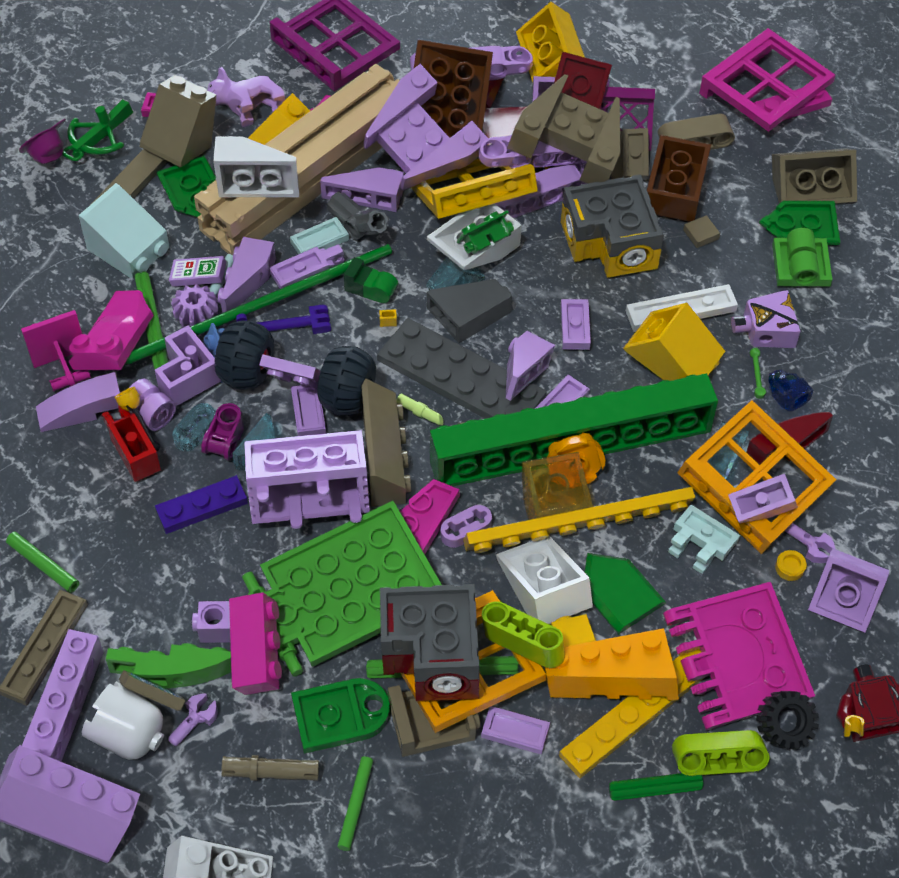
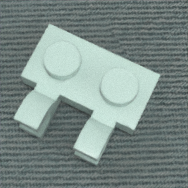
M690 505L675 522L673 530L678 533L672 538L671 543L673 545L669 548L668 553L679 558L691 540L703 548L696 555L697 561L693 565V569L703 574L715 556L722 561L737 544L740 535L698 508Z

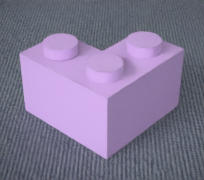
M189 325L164 338L168 358L171 361L155 369V375L159 390L176 403V406L221 382V379L215 372V358Z

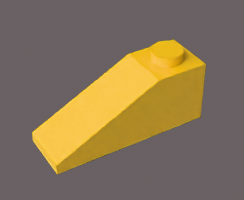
M292 93L248 139L265 145L309 113L310 110Z

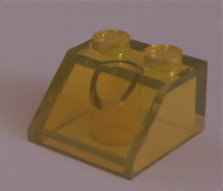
M579 452L522 462L523 501L528 520L593 507Z

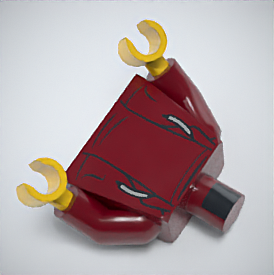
M868 664L856 667L853 670L856 682L851 683L846 693L841 696L836 718L844 728V736L850 737L851 732L853 742L899 733V684L890 675L875 678L871 666Z

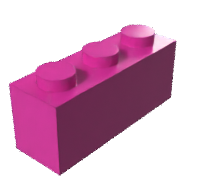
M263 592L230 598L232 688L244 695L278 690L282 669L278 661V649L281 642L276 624V619L279 618V608L276 601Z

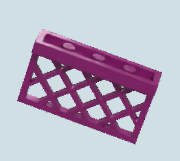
M606 87L602 103L608 104L604 108L600 107V109L605 111L614 102L616 97L620 98V106L625 111L620 116V120L628 114L637 124L634 129L644 128L642 124L647 121L649 151H651L655 89ZM624 104L633 105L629 109H627ZM637 104L648 105L647 117L641 122L630 112Z

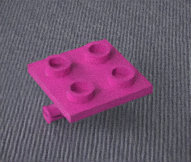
M75 310L21 329L34 368L59 359L65 376L49 380L53 392L67 386L71 387L75 383L91 378L88 370H78L71 373L64 357L72 355L69 350L72 340L82 334Z

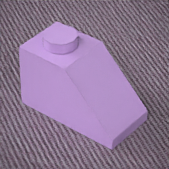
M785 474L728 494L739 523L771 518L798 508Z

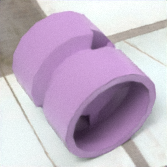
M140 379L133 383L129 388L135 387L139 394L140 402L137 410L146 426L152 431L165 427L176 412V403L165 393L160 392L159 388L148 379Z

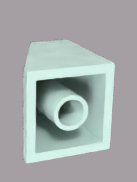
M117 183L79 214L87 250L133 280L136 273L146 272L149 266L156 259L163 256L170 248L167 231Z

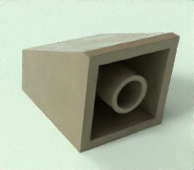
M174 75L160 83L140 140V147L179 167L184 166L211 148L217 95L202 86H197L185 80L181 76Z

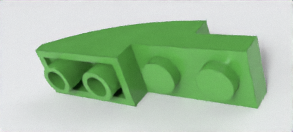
M189 643L182 645L172 644L169 655H165L160 651L145 653L137 652L128 647H120L118 649L108 648L106 662L110 673L122 674L123 670L164 688H178L201 684L231 673V651L221 647L206 649L198 648L196 645Z

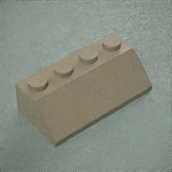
M365 379L362 384L363 420L371 507L382 506L391 501H394L396 505L406 504V493L411 492L410 475H404V468H408L407 451H402L401 444H406L405 427H399V421L403 420L402 404H397L395 392Z

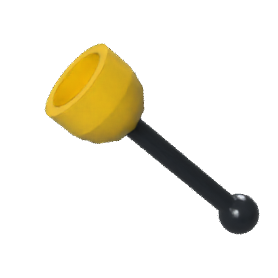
M131 387L117 394L114 398L122 409L132 411L136 415L155 450L159 451L160 444L154 441L137 410L140 397L136 388Z

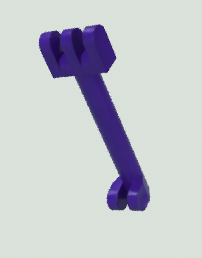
M327 305L309 306V315L256 322L264 326L269 332L312 326L313 334L331 331ZM243 313L238 314L236 322L247 321V315Z

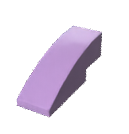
M115 372L75 384L37 405L36 411L41 432L97 420L96 413L117 409L119 405L114 397L120 393Z

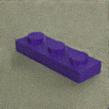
M236 475L157 504L155 509L165 534L246 505L248 501Z

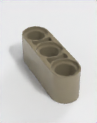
M724 114L672 121L663 124L658 129L659 139L660 135L711 144L710 150L727 147L735 139L728 118Z

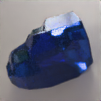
M780 369L769 374L768 383L772 397L782 408L794 411L811 400L814 390L804 378H800L796 373H789Z

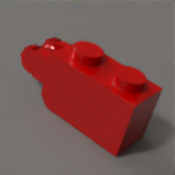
M118 406L121 419L114 421L108 411L102 413L111 441L134 482L161 471L157 451L134 413L130 414L129 411Z

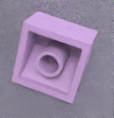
M832 548L808 610L866 633L890 570Z

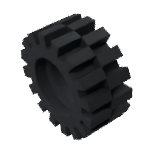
M797 691L773 692L771 697L763 699L766 704L759 705L758 710L762 711V715H756V721H761L762 723L757 728L759 732L765 733L762 736L765 741H771V745L779 748L796 749L800 748L799 745H807L809 743L807 739L815 737L816 734L811 731L819 727V724L814 723V718H819V714L812 712V709L816 708L813 702H807L810 699L808 696L800 695L801 693ZM786 707L793 709L797 716L796 726L789 732L782 730L778 723L779 713Z

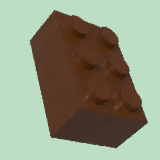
M660 135L647 187L651 206L654 208L656 215L690 222L695 220L711 144Z

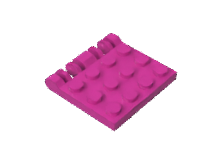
M771 582L675 607L663 613L668 626L690 620V622L669 629L671 637L682 636L694 631L697 639L684 642L676 647L678 655L690 653L697 649L701 650V653L681 660L688 682L699 680L709 675L711 677L709 681L692 686L690 688L692 694L700 695L714 688L716 690L718 698L704 701L698 705L699 713L712 711L720 707L723 709L701 718L706 730L715 729L728 723L762 714L758 707L759 705H765L766 703L763 699L771 697L773 692L797 691L801 693L800 695H806L810 699L815 697Z

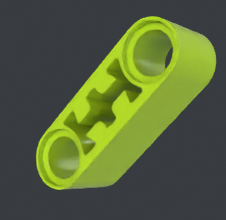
M491 602L483 608L484 632L490 641L547 668L557 667L564 661L563 635L556 627L502 602Z
M752 730L684 734L677 737L672 744V752L678 769L683 774L689 776L755 772L765 768L769 762V753L759 733ZM693 753L692 755L685 757L686 754Z

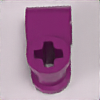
M226 403L216 410L211 425L202 440V453L208 454L211 452L224 456V459L228 461L233 458L238 441L244 431L241 411L237 405ZM228 420H234L233 422L226 423Z

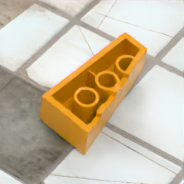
M664 628L565 646L564 661L554 668L544 667L550 697L591 698L592 695H605L608 699H620V695L639 696V699L652 700V696H667V700H679L677 676Z

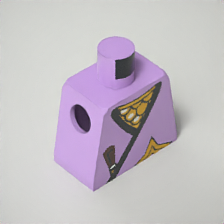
M788 290L749 299L746 303L744 316H735L731 319L733 333L748 332L750 343L754 347L796 348L800 329Z

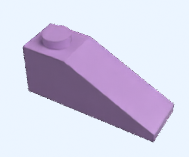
M378 167L322 177L320 181L321 197L330 200L332 195L340 192L345 193L357 205L397 212L404 191L400 188L404 172Z
M529 331L523 333L519 338L515 337L508 348L510 357L507 363L506 399L511 401L548 368L555 348L554 344Z

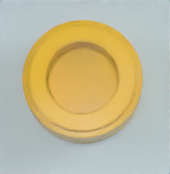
M787 550L778 556L775 569L781 578L787 581H796L803 576L807 563L804 556L799 552Z

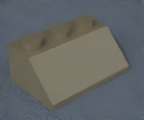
M844 148L772 154V177L779 204L782 201L857 202L855 149Z

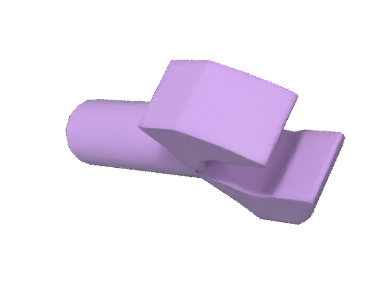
M794 523L785 530L789 535L807 546L806 558L813 563H827L829 558L828 555L819 551L818 548H823L828 553H831L832 548L835 549L833 539L826 533H823L820 537H813Z
M207 694L192 696L185 703L186 708L189 710V715L168 737L169 742L174 746L179 745L198 723L205 722L210 726L217 717L215 700L207 710L198 712L199 708L208 700Z

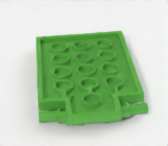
M394 501L362 515V520L358 523L349 521L260 564L261 570L271 587L268 591L259 585L253 572H247L242 576L249 590L248 595L263 592L276 601L279 608V618L276 619V624L281 642L278 656L281 661H285L292 676H298L303 672L296 657L297 650L294 645L300 643L308 661L313 667L381 633L380 588L391 587V589L411 586L432 587L442 585Z

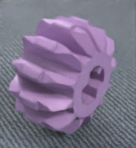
M196 283L194 287L190 288L185 284L184 291L176 290V297L172 298L173 316L176 321H180L182 327L189 324L193 326L218 314L216 295L214 292H210L208 286L200 288Z

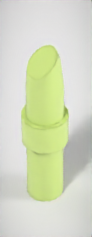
M400 394L397 397V404H402L404 408L412 411L414 415L425 418L435 424L443 425L442 416L428 408L427 405L417 402L404 394Z

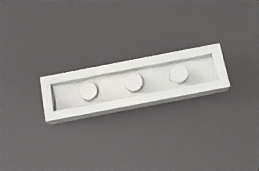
M728 284L627 304L626 314L633 332H636L650 312L688 303L697 316L702 319L736 312L738 304Z

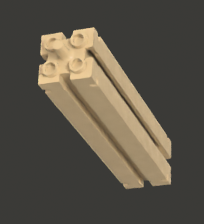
M375 64L369 68L368 72L359 75L265 144L296 157L299 197H219L215 180L207 186L205 191H200L194 196L196 210L201 214L197 217L199 230L213 242L219 241L221 248L231 255L234 254L235 247L240 246L243 237L259 240L264 238L321 194L320 181L322 177L349 173L382 148L376 141L365 149L363 147L365 134L400 80L394 81L393 75L388 70H384Z

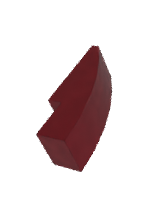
M830 412L812 413L780 422L778 425L801 447L806 449L828 431L833 414ZM760 433L749 441L746 453L760 465L777 447ZM786 455L784 456L789 462L791 461Z

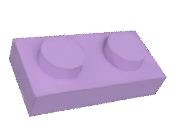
M561 299L562 349L590 350L588 299Z

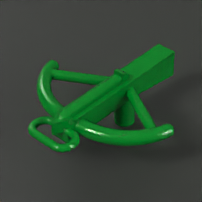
M122 99L108 114L104 106H98L95 112L100 122H79L78 118H74L67 130L68 140L72 145L66 147L62 155L71 161H79L85 153L103 155L123 148V142L116 144L112 130L133 114L130 103ZM75 128H92L80 139L77 140L75 138ZM105 136H109L111 146L93 147ZM68 150H73V157L68 155L66 152Z

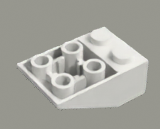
M180 836L167 847L163 878H271L273 856Z

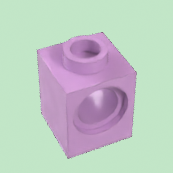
M229 601L199 602L198 613H193L192 629L198 632L200 643L231 642ZM212 620H221L214 625L208 624Z

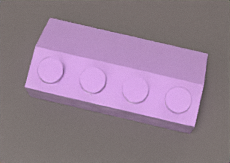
M19 745L9 754L0 776V822L108 863L130 825L140 794Z

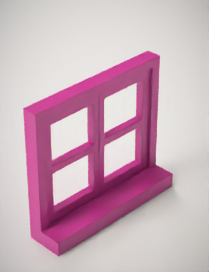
M767 28L703 75L699 94L706 99L714 93L769 132L832 84L835 74ZM773 49L789 60V62L773 74H769L755 63ZM795 65L814 78L797 92L777 79ZM747 70L762 82L745 95H742L727 83ZM767 86L787 99L769 113L749 100Z

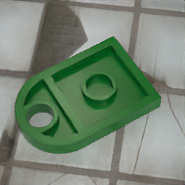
M349 679L291 692L304 754L370 739L379 734L389 720L390 706L386 692L380 685L368 679ZM371 700H378L382 703V708L371 712L365 708V705Z

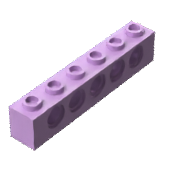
M68 629L22 746L60 762L62 761L103 655V649L97 635Z

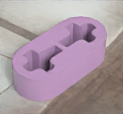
M475 505L446 519L441 525L442 542L448 547L456 548L464 544L463 539L466 533L491 528V511L483 505ZM477 516L479 519L484 518V523L474 521V517ZM452 529L454 532L459 531V535L455 536L453 533L449 534V530Z

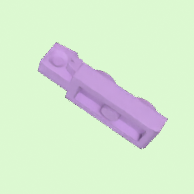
M339 244L326 250L315 247L271 266L270 274L281 289L344 262V252Z

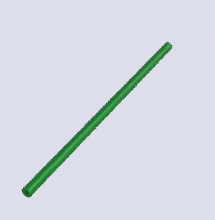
M386 244L356 258L364 260V265L392 254V249L389 244ZM353 259L190 326V328L196 335H200L209 331L211 323H214L215 327H219L235 320L238 314H250L344 274ZM159 339L133 350L125 365L166 349L165 339Z

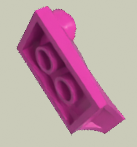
M140 290L115 291L108 305L88 334L78 335L72 340L69 346L72 354L69 363L73 370L122 369L154 316Z

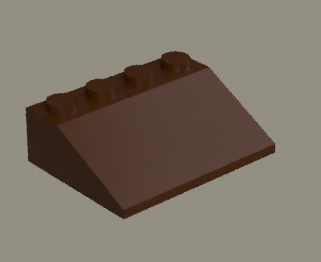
M418 40L414 68L421 64L437 81L435 95L421 105V107L449 138L471 121L482 131L493 52Z

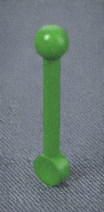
M752 348L750 356L753 358L757 387L754 395L756 398L762 399L766 394V390L762 387L758 359L760 350Z

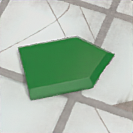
M205 156L191 160L182 167L176 165L156 172L175 211L196 217L201 215L196 210L194 196L202 191L201 185L204 180L215 176Z
M782 201L773 212L759 221L760 225L778 238H787L788 234L794 229L808 228L813 231L814 238H827V245H840L835 201Z
M587 553L584 573L590 579L592 604L618 635L666 604V601L629 559Z

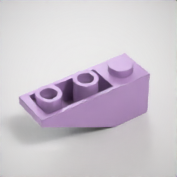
M243 237L240 246L235 247L233 265L227 268L225 286L219 289L217 302L221 304L222 313L238 307L269 279L270 268L276 260L274 242Z

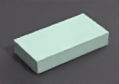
M337 217L290 236V242L298 254L315 247L326 250L349 240L348 232Z

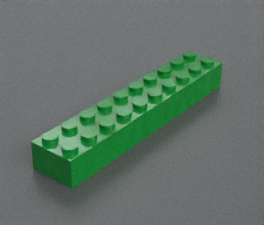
M706 373L689 375L672 381L663 380L657 384L647 386H635L618 392L609 391L603 395L589 398L580 397L574 401L564 403L556 402L535 409L526 408L520 412L506 415L497 414L491 418L469 420L452 426L444 425L430 430V463L435 480L450 486H458L547 467L548 448L552 443L582 433L592 435L593 439L601 445L604 455L711 432L718 399Z

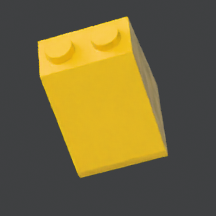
M688 303L650 312L623 348L629 355L661 379L669 381L685 378L689 375L706 373L709 375L719 365V360L725 353L723 347Z

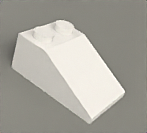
M228 136L215 138L214 168L219 197H299L296 157L245 137Z
M494 203L459 213L428 235L427 241L460 268L468 270L501 260L519 247L522 225L507 214L504 219L506 222L510 221L514 227L511 235L496 243H493L488 235L487 238L491 243L490 246L475 254H468L463 246L465 244L464 241L457 244V240L462 235L461 230L472 223L476 225L483 223V219L493 212L497 211L498 214L505 212Z
M550 536L544 540L531 541L496 554L497 561L528 615L550 625L551 622H555L560 617L576 615L593 607L589 577Z

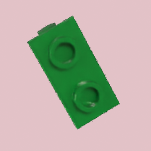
M507 210L501 214H498L497 211L493 212L483 219V223L479 225L472 223L461 230L462 235L457 240V244L464 241L465 251L468 254H475L491 245L487 238L488 235L493 243L510 236L511 232L514 231V227L510 221L506 222L504 219L509 211Z

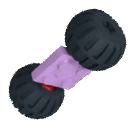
M254 321L231 323L222 332L216 347L214 362L216 364L215 372L226 385L234 389L248 390L260 386L266 379L267 374L286 382H291V379L294 378L293 381L301 383L300 385L317 389L319 402L336 415L350 416L363 411L362 384L365 379L375 383L376 377L375 360L366 351L355 346L334 348L329 352L321 370L315 367L273 357V336L264 326Z

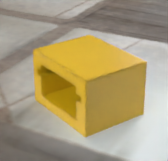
M396 309L379 310L380 327L397 326Z

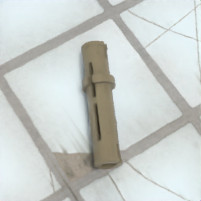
M252 755V758L223 756L221 774L222 777H249L253 781H257V778L318 781L319 760L259 758V755Z

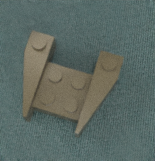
M564 74L522 111L507 149L531 159L539 141L587 162L580 181L585 183L605 182L609 180L620 155V98H615L609 113L562 93L568 75Z

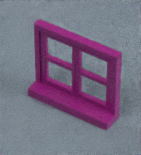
M322 0L286 23L278 17L269 21L271 40L334 92L400 49V41L348 0ZM335 8L353 22L337 34L333 33L318 20ZM311 23L329 37V39L315 48L297 34V32ZM360 30L366 32L380 44L363 56L345 42L346 39ZM339 45L356 60L345 68L340 69L323 54Z

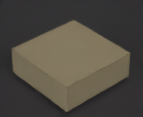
M707 215L684 224L683 230L696 248L716 241L720 237V232Z

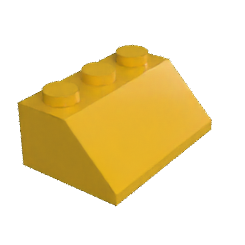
M552 2L548 3L516 31L520 46L527 49L533 57L532 67L529 70L532 82L533 76L556 77L562 51L585 57L570 14Z

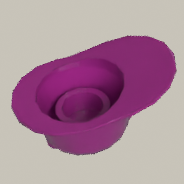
M62 119L50 129L42 131L27 140L19 148V152H27L34 161L42 164H47L60 158L63 152V142L57 129L66 119Z

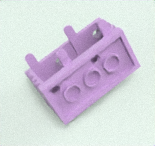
M362 430L245 441L246 481L252 524L290 520L291 527L298 529L303 525L302 519L348 514L350 515L351 522L358 523L362 520L361 513L370 512Z

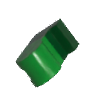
M356 257L353 258L344 273V290L346 292L379 303H387L399 284L396 277L385 271L379 272V270L365 266L364 260Z

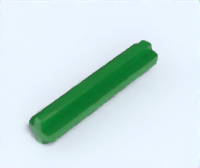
M678 773L612 781L609 783V795L611 800L615 801L698 791L703 787L702 775L689 776Z

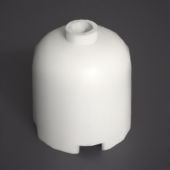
M117 681L114 685L109 684L100 694L93 705L97 712L92 722L86 719L82 729L83 737L128 760L139 759L147 754L150 749L156 751L164 738V734L161 733L163 715L160 709L137 693L125 688Z

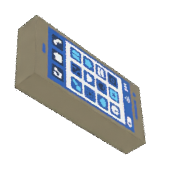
M123 670L119 678L120 683L133 692L177 711H181L185 700L173 691Z

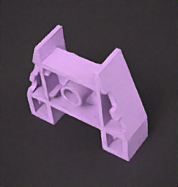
M421 64L400 79L364 138L363 147L365 149L377 141L406 173L402 176L400 188L402 190L418 185L422 181L435 176L437 178L445 175L446 172L467 167L479 157L480 147L488 139L473 121L449 138L427 114L421 105L435 95L437 81Z

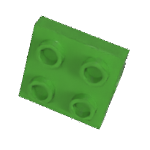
M797 228L792 230L787 238L773 239L772 247L777 286H831L832 273L827 238H814L812 230Z

